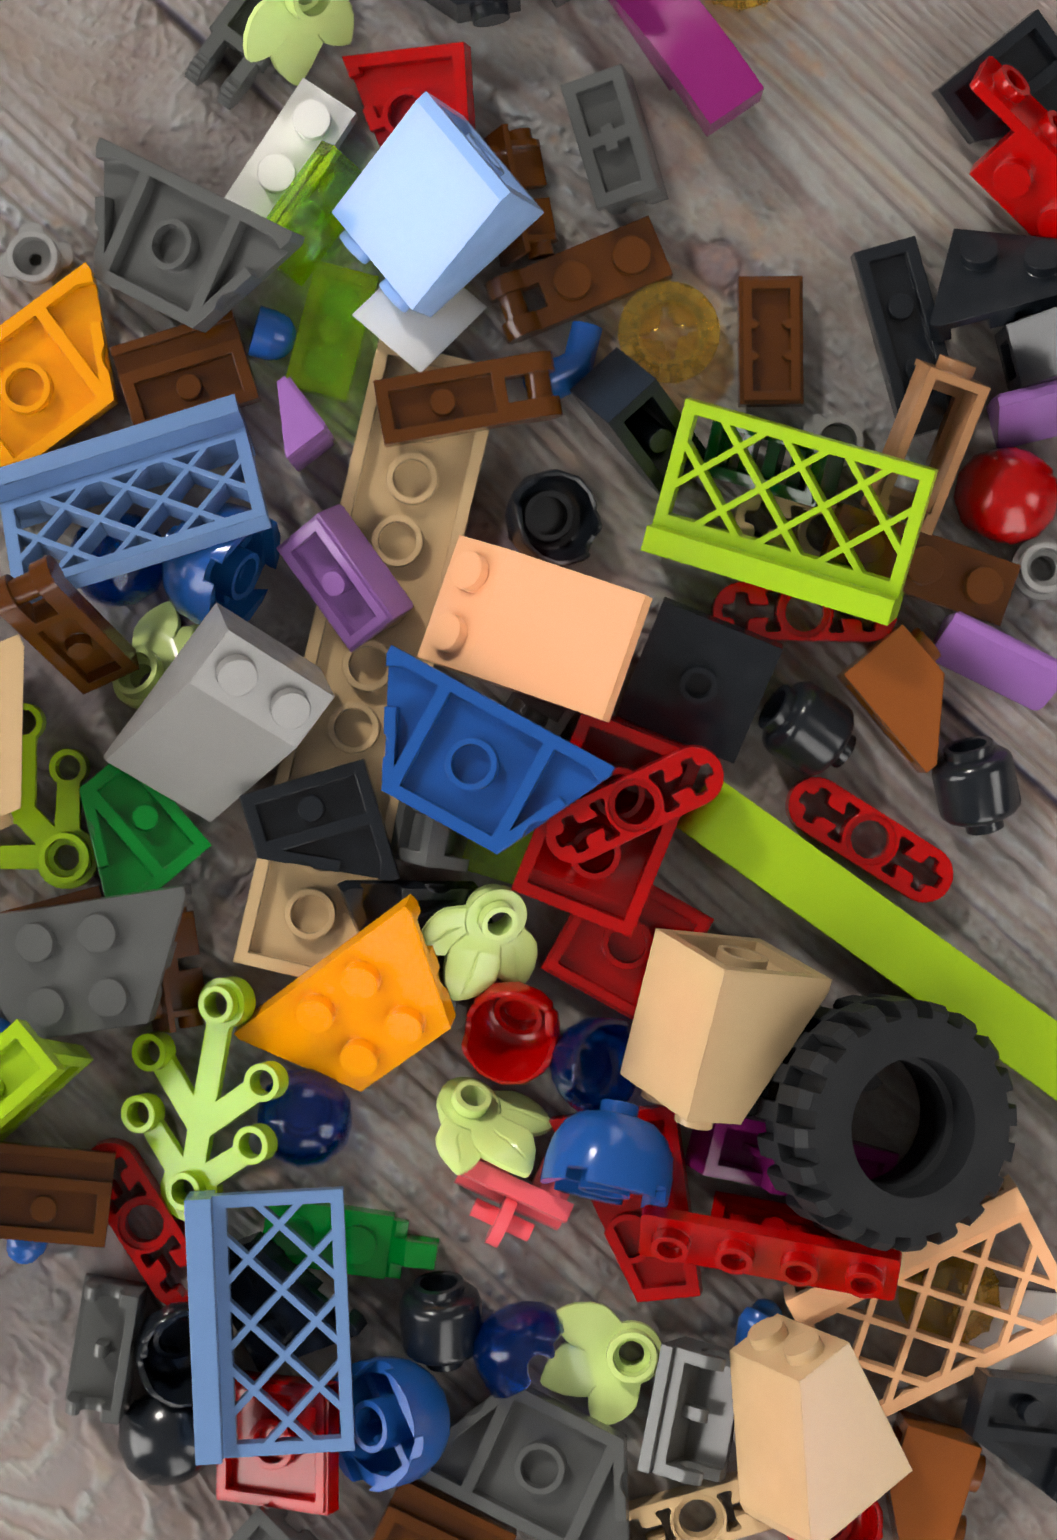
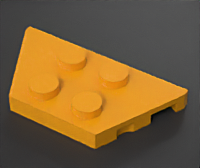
M86 262L0 325V467L57 450L118 404L97 281L94 278V272Z
M409 894L256 1008L252 1017L246 1023L237 1026L234 1035L243 1042L361 1092L451 1029L456 1012L448 989L439 980L440 965L433 945L426 946L417 920L421 910L416 898Z

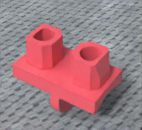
M544 1158L540 1161L531 1184L510 1175V1172L483 1159H480L476 1166L467 1173L457 1175L454 1181L455 1184L500 1204L498 1208L477 1198L470 1211V1216L491 1225L485 1243L497 1248L505 1232L526 1242L529 1240L535 1224L513 1215L514 1212H518L556 1231L562 1223L568 1221L574 1204L567 1201L570 1194L555 1190V1182L548 1184L540 1182Z

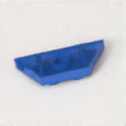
M391 645L386 653L388 692L387 707H384L386 746L385 756L382 761L381 791L495 854H500L607 780L615 771V766L405 651Z

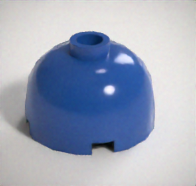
M228 502L222 506L216 515L225 518L251 509ZM270 518L272 528L162 562L163 586L167 598L177 612L200 625L217 602L248 622L263 602L268 589H254L264 565L266 564L274 569L277 567L280 553L276 548L280 545L281 540L277 522ZM182 520L178 526L170 528L165 536L178 533L186 522Z
M603 1099L601 1100L600 1110L579 1111L563 1121L551 1137L544 1158L540 1182L542 1184L555 1182L554 1189L557 1191L615 1205H622V1201L629 1199L630 1194L642 1195L640 1208H643L645 1205L665 1208L669 1202L673 1180V1157L669 1143L654 1124L638 1118L639 1107L637 1105L619 1100Z
M378 1356L353 1363L355 1451L339 1452V1467L352 1482L364 1480L368 1485L373 1486L369 1491L377 1493L411 1483L425 1476L445 1452L450 1436V1411L445 1393L436 1378L421 1365L409 1359L394 1356ZM338 1375L334 1378L333 1381H339ZM339 1410V1434H341L340 1410Z

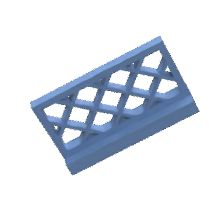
M235 394L0 467V509L11 576L16 578L29 572L30 563L42 558L44 555H51L53 558L61 560L59 566L65 578L78 589L206 549L216 544L272 528L254 457L256 452L253 440ZM234 463L224 476L208 471ZM172 482L162 496L146 491ZM194 484L212 490L198 508L180 502ZM230 496L251 504L252 509L225 518L216 515ZM110 502L100 515L84 510ZM133 503L150 509L135 528L118 522ZM168 516L186 522L178 533L165 537L153 535ZM48 521L37 535L22 530ZM71 523L88 528L73 547L56 542ZM106 535L124 541L114 553L101 557L91 555ZM39 596V597H37V598H35V599H33V600H31V601H29V602H30V603L37 602V601L41 600L43 597H42V596Z
M344 1186L216 1193V1190L190 1191L184 1200L195 1464H222L224 1458L355 1451ZM330 1203L332 1228L314 1248L286 1223L302 1204ZM291 1205L281 1217L268 1207ZM254 1207L273 1224L250 1251L229 1234L228 1208ZM279 1230L307 1255L283 1282L255 1257ZM331 1241L333 1265L320 1254ZM229 1248L242 1259L231 1272ZM313 1261L334 1279L335 1291L317 1313L290 1289V1286ZM247 1265L276 1289L253 1316L231 1298V1283ZM281 1296L286 1298L310 1320L286 1347L259 1323L261 1318ZM334 1306L336 1330L324 1320V1317ZM232 1313L245 1324L234 1337ZM316 1326L337 1345L338 1357L320 1378L293 1354ZM250 1331H253L278 1354L276 1359L256 1381L252 1380L234 1363V1348ZM285 1361L312 1385L289 1412L261 1388ZM337 1372L339 1395L327 1385ZM235 1379L247 1389L237 1402ZM320 1392L340 1410L341 1434L313 1435L296 1417ZM253 1396L281 1420L266 1438L238 1440L237 1414ZM287 1427L298 1435L294 1437H279Z

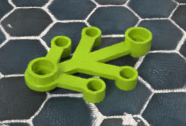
M23 703V710H29L35 716L36 725L29 734H22L21 808L11 812L14 818L13 823L17 824L35 844L0 845V869L38 870L42 878L56 888H77L91 880L98 869L90 834L81 829L82 801L79 788L82 787V783L90 774V761L82 751L77 749L59 750L50 759L49 773L51 778L57 783L55 824H53L37 807L38 738L46 729L47 720L41 708L34 704ZM68 755L74 756L80 763V772L72 780L64 778L59 771L61 760ZM65 845L73 846L79 853V862L73 869L64 868L59 863L58 853Z
M238 976L213 979L200 992L198 1008L201 1016L206 1021L195 1088L175 1056V1043L167 1033L155 1031L142 1034L136 1038L132 1045L134 1063L143 1071H153L187 1128L184 1150L164 1120L165 1106L162 1100L153 1093L147 1092L129 1097L122 1105V1122L131 1132L144 1134L165 1171L160 1186L161 1196L172 1215L185 1221L184 1200L187 1197L184 1190V1180L191 1183L194 1191L216 1190V1193H223V1183L249 1165H255L271 1159L278 1147V1140L274 1130L266 1124L256 1123L241 1128L234 1136L233 1147L210 1160L213 1139L216 1133L259 1103L281 1097L289 1085L286 1069L276 1061H265L251 1066L245 1074L244 1082L221 1098L233 1027L246 1023L252 1017L256 1007V998L252 987L246 980ZM218 993L222 994L227 1002V1009L223 1015L220 1014L216 1005ZM151 1041H154L160 1050L157 1062L152 1060L148 1053V1046ZM263 1070L267 1071L273 1079V1087L270 1092L265 1091L260 1084V1076ZM140 1103H143L149 1111L147 1123L142 1122L138 1116V1106ZM252 1133L256 1134L262 1143V1150L259 1155L255 1154L249 1146V1138Z

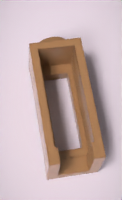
M943 354L939 355L936 365L916 358L914 363L916 365L882 451L884 454L905 459L932 389L952 396L925 463V466L939 469L920 531L931 536L991 390L990 387L973 379L977 367ZM876 468L874 474L883 469ZM892 472L871 485L886 513L894 517L912 507L918 483L914 492L896 486L895 482L899 474ZM863 495L860 504L868 512L876 516L866 496Z

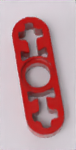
M745 582L733 583L723 588L716 595L711 605L712 616L735 625L734 619L723 617L722 611L723 606L734 603L735 594H744L746 604L749 606L766 607L769 605L766 593H777L778 598L774 606V621L778 632L766 631L765 628L769 618L759 617L748 619L745 629L779 642L869 643L887 636L897 621L896 618L888 626L873 622L871 632L862 631L863 625L860 620L840 619L838 620V625L841 633H832L829 631V628L833 621L834 609L820 605L822 614L818 625L810 631H799L793 628L786 618V606L793 597Z
M687 745L586 793L550 818L546 826L547 845L551 852L564 862L577 864L593 859L711 802L719 794L723 786L724 772L722 764L717 755L704 746ZM692 757L698 766L708 763L713 772L705 777L707 788L702 792L695 793L691 785L683 786L671 792L672 797L679 804L670 809H665L663 792L649 775L663 770L665 783L683 774L681 762L685 759ZM638 785L651 793L654 799V809L651 815L644 821L629 822L618 814L615 800L618 793L625 787ZM604 799L607 818L620 833L608 838L606 837L605 825H602L587 834L586 841L588 846L586 848L578 850L573 841L562 844L558 835L565 829L564 818L573 815L578 823H584L597 817L599 812L591 803Z
M807 777L796 782L789 790L785 801V809L790 822L796 828L901 895L916 902L928 903L940 899L950 889L953 881V867L944 852L833 781L822 777ZM820 788L824 789L828 793L824 803L841 815H844L847 803L856 808V812L849 816L842 824L837 842L828 837V833L836 827L835 824L819 816H815L810 823L802 818L806 807L799 802V799L804 792L815 795L819 792ZM864 821L877 822L886 833V845L883 851L872 858L859 856L851 844L853 830ZM901 837L909 842V846L901 852L903 855L920 863H923L928 856L934 860L931 871L938 878L933 886L921 884L915 891L910 886L914 876L897 864H893L890 875L882 871L881 868L896 855Z
M109 1138L97 1143L91 1150L116 1152V1159L122 1157L126 1162L127 1167L120 1173V1176L129 1191L137 1182H140L145 1191L131 1196L118 1209L112 1200L119 1198L124 1192L116 1180L113 1179L108 1224L159 1301L166 1305L176 1302H188V1290L182 1284L178 1283L170 1287L166 1283L165 1278L170 1273L171 1266L163 1253L155 1262H152L147 1253L160 1249L174 1235L179 1244L174 1245L170 1249L169 1254L180 1268L187 1266L185 1223L183 1220L172 1215L161 1196L160 1184L138 1150L131 1143L119 1138ZM140 1205H149L156 1208L163 1218L161 1234L153 1239L137 1237L131 1231L128 1223L129 1214L133 1208Z

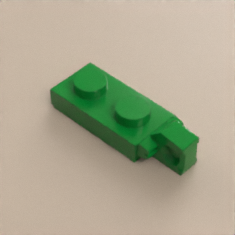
M302 1204L286 1223L314 1248L332 1228L331 1204ZM291 1205L268 1207L281 1217ZM344 1205L347 1274L385 1280V1277L400 1279L402 1267L435 1270L439 1238L408 1233L409 1220L395 1217V1212ZM265 1218L264 1234L273 1225L267 1218ZM280 1230L271 1239L285 1251L288 1259L296 1265H299L307 1256ZM331 1241L320 1254L333 1265ZM314 1261L308 1266L311 1269L323 1270Z

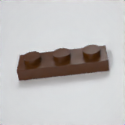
M838 503L834 512L849 541L880 524L878 518L870 512L845 503ZM898 522L894 524V527L902 540L906 525ZM830 527L819 557L840 546ZM884 530L853 547L866 571L891 578L897 553ZM920 532L903 592H905L904 595L926 603L955 613L961 611L981 622L993 626H1001L1021 565L933 534L931 536ZM844 552L830 559L831 561L851 566Z

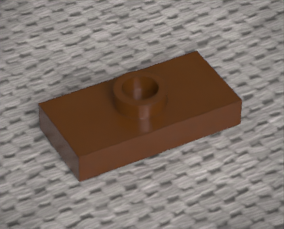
M739 276L737 279L738 407H802L804 404L803 276Z

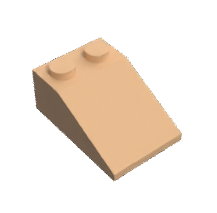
M459 535L417 657L459 674L605 722H610L653 598L507 548Z

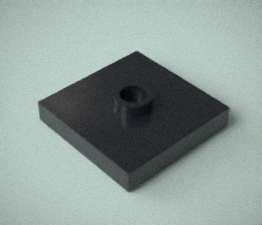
M664 597L616 717L686 745L704 746L713 751L718 758L734 764L783 651V644Z

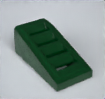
M714 420L712 422L704 463L733 447L721 422ZM736 427L739 433L745 434L744 441L757 434ZM769 436L764 438V440L769 442L761 471L765 481L781 473L786 452V446L782 440ZM761 440L748 447L755 463ZM798 445L805 459L812 456V453L816 454L819 452ZM831 454L818 460L811 466V471L827 500L836 496L845 458ZM740 457L737 468L728 466L729 458L708 470L712 478L750 489L756 487ZM791 459L790 468L795 465L793 459ZM800 472L769 488L774 496L811 507L818 506L809 488L805 485Z

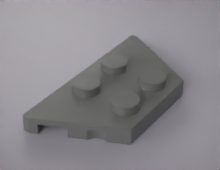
M101 137L97 142L96 158L104 161V196L95 197V223L98 227L99 238L94 247V278L192 329L206 333L295 253L304 242V236Z
M191 884L0 913V1009L8 1021L12 1024L16 1019L26 1020L38 1036L44 1039L148 1024L153 1021L163 993L161 985L166 969L171 966L177 942L174 940L184 907L189 905L192 895Z
M511 1378L450 1426V1436L445 1452L425 1476L419 1478L537 1540H630L627 1435L514 1378Z

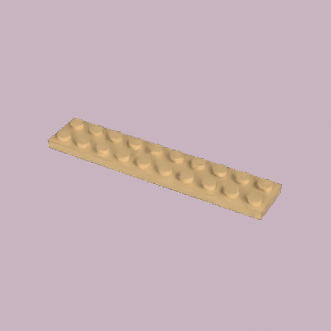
M379 339L340 505L346 509L410 598L413 608L358 649L350 652L316 605L304 658L321 668L335 697L297 748L279 763L274 785L365 759L391 844L399 800L381 791L382 761L385 756L386 746L384 707H387L388 692L386 653L390 646L393 645L435 667L434 663L418 658L417 655L459 535L465 536L490 429L386 448L373 381L419 372ZM440 354L424 371L475 363V361ZM257 858L233 962L295 977L301 976L357 934L337 884L345 880L379 879Z

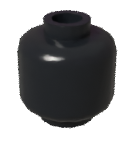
M811 681L797 682L793 686L786 684L779 687L767 700L759 716L758 725L763 729L762 742L767 751L804 775L820 774L830 766L834 768L840 767L850 757L856 745V736L852 734L854 728V713L845 702Z
M974 736L947 744L943 748V755L937 759V765L931 769L941 818L952 826L965 827L966 833L969 835H986L999 831L1004 827L1003 820L1014 814L1021 805V795L1013 756L1008 749L995 745L990 737Z
M451 1271L428 1272L416 1278L413 1285L402 1294L399 1301L401 1341L407 1356L417 1363L426 1365L431 1371L450 1372L460 1368L464 1361L469 1360L479 1352L484 1341L482 1300L477 1288L465 1281L461 1275Z

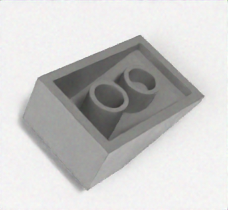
M216 602L104 754V759L106 762L188 810L212 822L234 803L240 795H243L297 748L335 696L320 667Z

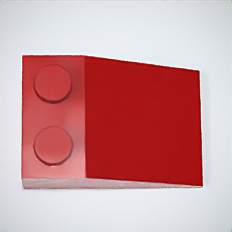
M581 714L570 740L576 746L616 767L612 776L594 789L681 747L687 746L614 715L611 716L610 722H605ZM692 757L681 762L683 774L665 783L663 770L649 775L663 792L665 809H670L679 804L672 797L671 792L686 785L693 787L701 766H698ZM631 785L618 793L615 806L618 814L624 820L641 822L651 815L654 809V799L651 793L644 787ZM604 799L591 803L599 812L597 817L584 823H578L573 815L564 818L565 829L558 835L562 844L573 841L578 850L586 848L588 846L586 841L587 834L602 825H605L606 837L608 838L620 833L607 818ZM680 817L593 859L577 864L564 862L551 852L546 841V826L548 823L546 821L534 830L511 890L631 938Z

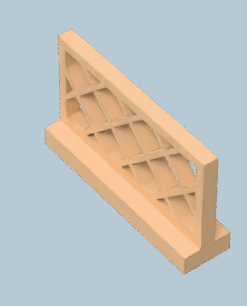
M1009 1174L1002 1177L1004 1182L995 1198L985 1196L980 1203L985 1210L970 1226L959 1222L955 1224L958 1230L955 1237L939 1245L927 1241V1245L922 1250L902 1252L897 1285L918 1292L908 1324L874 1314L878 1301L876 1298L868 1299L865 1309L862 1310L852 1305L865 1299L849 1293L811 1286L799 1287L791 1284L783 1286L785 1303L795 1321L817 1329L814 1324L836 1313L861 1320L852 1349L863 1369L890 1377L884 1397L879 1400L886 1417L973 1375L976 1367L987 1368L1057 1333V1313L1041 1321L1018 1314L1029 1281L1055 1289L1057 1293V1264L1030 1214L1025 1200ZM1018 1223H1021L1030 1241L1022 1268L989 1257L996 1234ZM982 1242L979 1253L966 1250ZM954 1256L975 1263L965 1296L931 1285L939 1262ZM1037 1256L1047 1276L1032 1271ZM985 1267L1019 1277L1008 1310L975 1300ZM925 1270L921 1282L909 1278ZM927 1295L961 1306L951 1338L917 1328ZM971 1310L1004 1320L996 1343L981 1349L960 1342ZM870 1324L904 1335L894 1366L860 1356ZM1014 1324L1026 1327L1011 1335ZM913 1338L947 1349L940 1371L923 1377L903 1370ZM957 1352L968 1356L954 1363ZM899 1380L911 1384L896 1392Z

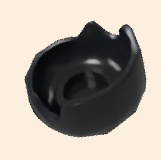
M549 469L524 478L514 489L505 511L508 539L519 553L561 567L570 566L589 558L590 547L603 526L597 512V503L593 492L579 476L559 469Z
M188 1302L170 1303L147 1316L134 1341L135 1364L144 1388L150 1396L170 1408L193 1407Z
M148 1392L142 1395L140 1399L133 1401L119 1423L118 1448L127 1469L136 1478L147 1481L149 1485H176L193 1478L207 1466L195 1464L193 1407L170 1408L150 1396Z

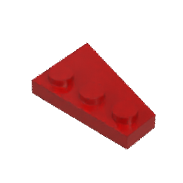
M465 42L341 56L349 77L355 82L365 108L362 111L370 131L376 136L379 147L383 145L411 106L425 91L463 115L476 130L471 47Z
M659 1104L638 1106V1118L654 1124L667 1139L672 1153L673 1180L669 1202L665 1208L692 1212L680 1124L674 1120L675 1113ZM573 1114L552 1116L549 1122L554 1132L557 1131L566 1118ZM630 1194V1198L623 1200L622 1205L591 1200L605 1229L603 1233L637 1303L701 1296L703 1287L700 1266L681 1262L669 1263L658 1258L643 1256L639 1253L640 1224L643 1208H640L642 1195Z

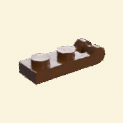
M648 215L524 268L501 274L486 282L484 286L491 303H499L506 320L501 327L508 344L511 345L672 279L673 273ZM539 287L546 307L529 312L522 293Z
M552 351L530 352L374 380L373 384L385 447H394L522 423L548 421L562 417L561 399L559 395H553L550 373L555 372ZM518 378L524 379L528 399L509 403L505 381Z
M51 555L30 563L29 572L16 578L9 574L0 577V616L83 695L140 669L136 649L65 578L61 567ZM39 596L43 597L41 600L33 604L29 602Z

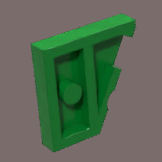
M110 763L79 788L105 897L163 888L212 846L173 800Z

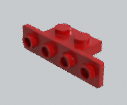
M989 56L980 64L970 83V88L1011 130L974 163L969 175L1031 236L1057 238V111H1047L1030 94L1028 82L1017 69L1007 64L1002 66L993 56Z
M715 1191L710 1216L653 1205H645L641 1215L639 1253L643 1256L658 1258L669 1263L681 1262L719 1269L734 1275L746 1274L779 1280L799 1287L811 1286L844 1292L864 1299L876 1298L887 1301L895 1299L902 1261L901 1251L891 1248L888 1251H883L856 1242L838 1239L837 1235L814 1226L813 1221L797 1215L786 1203Z

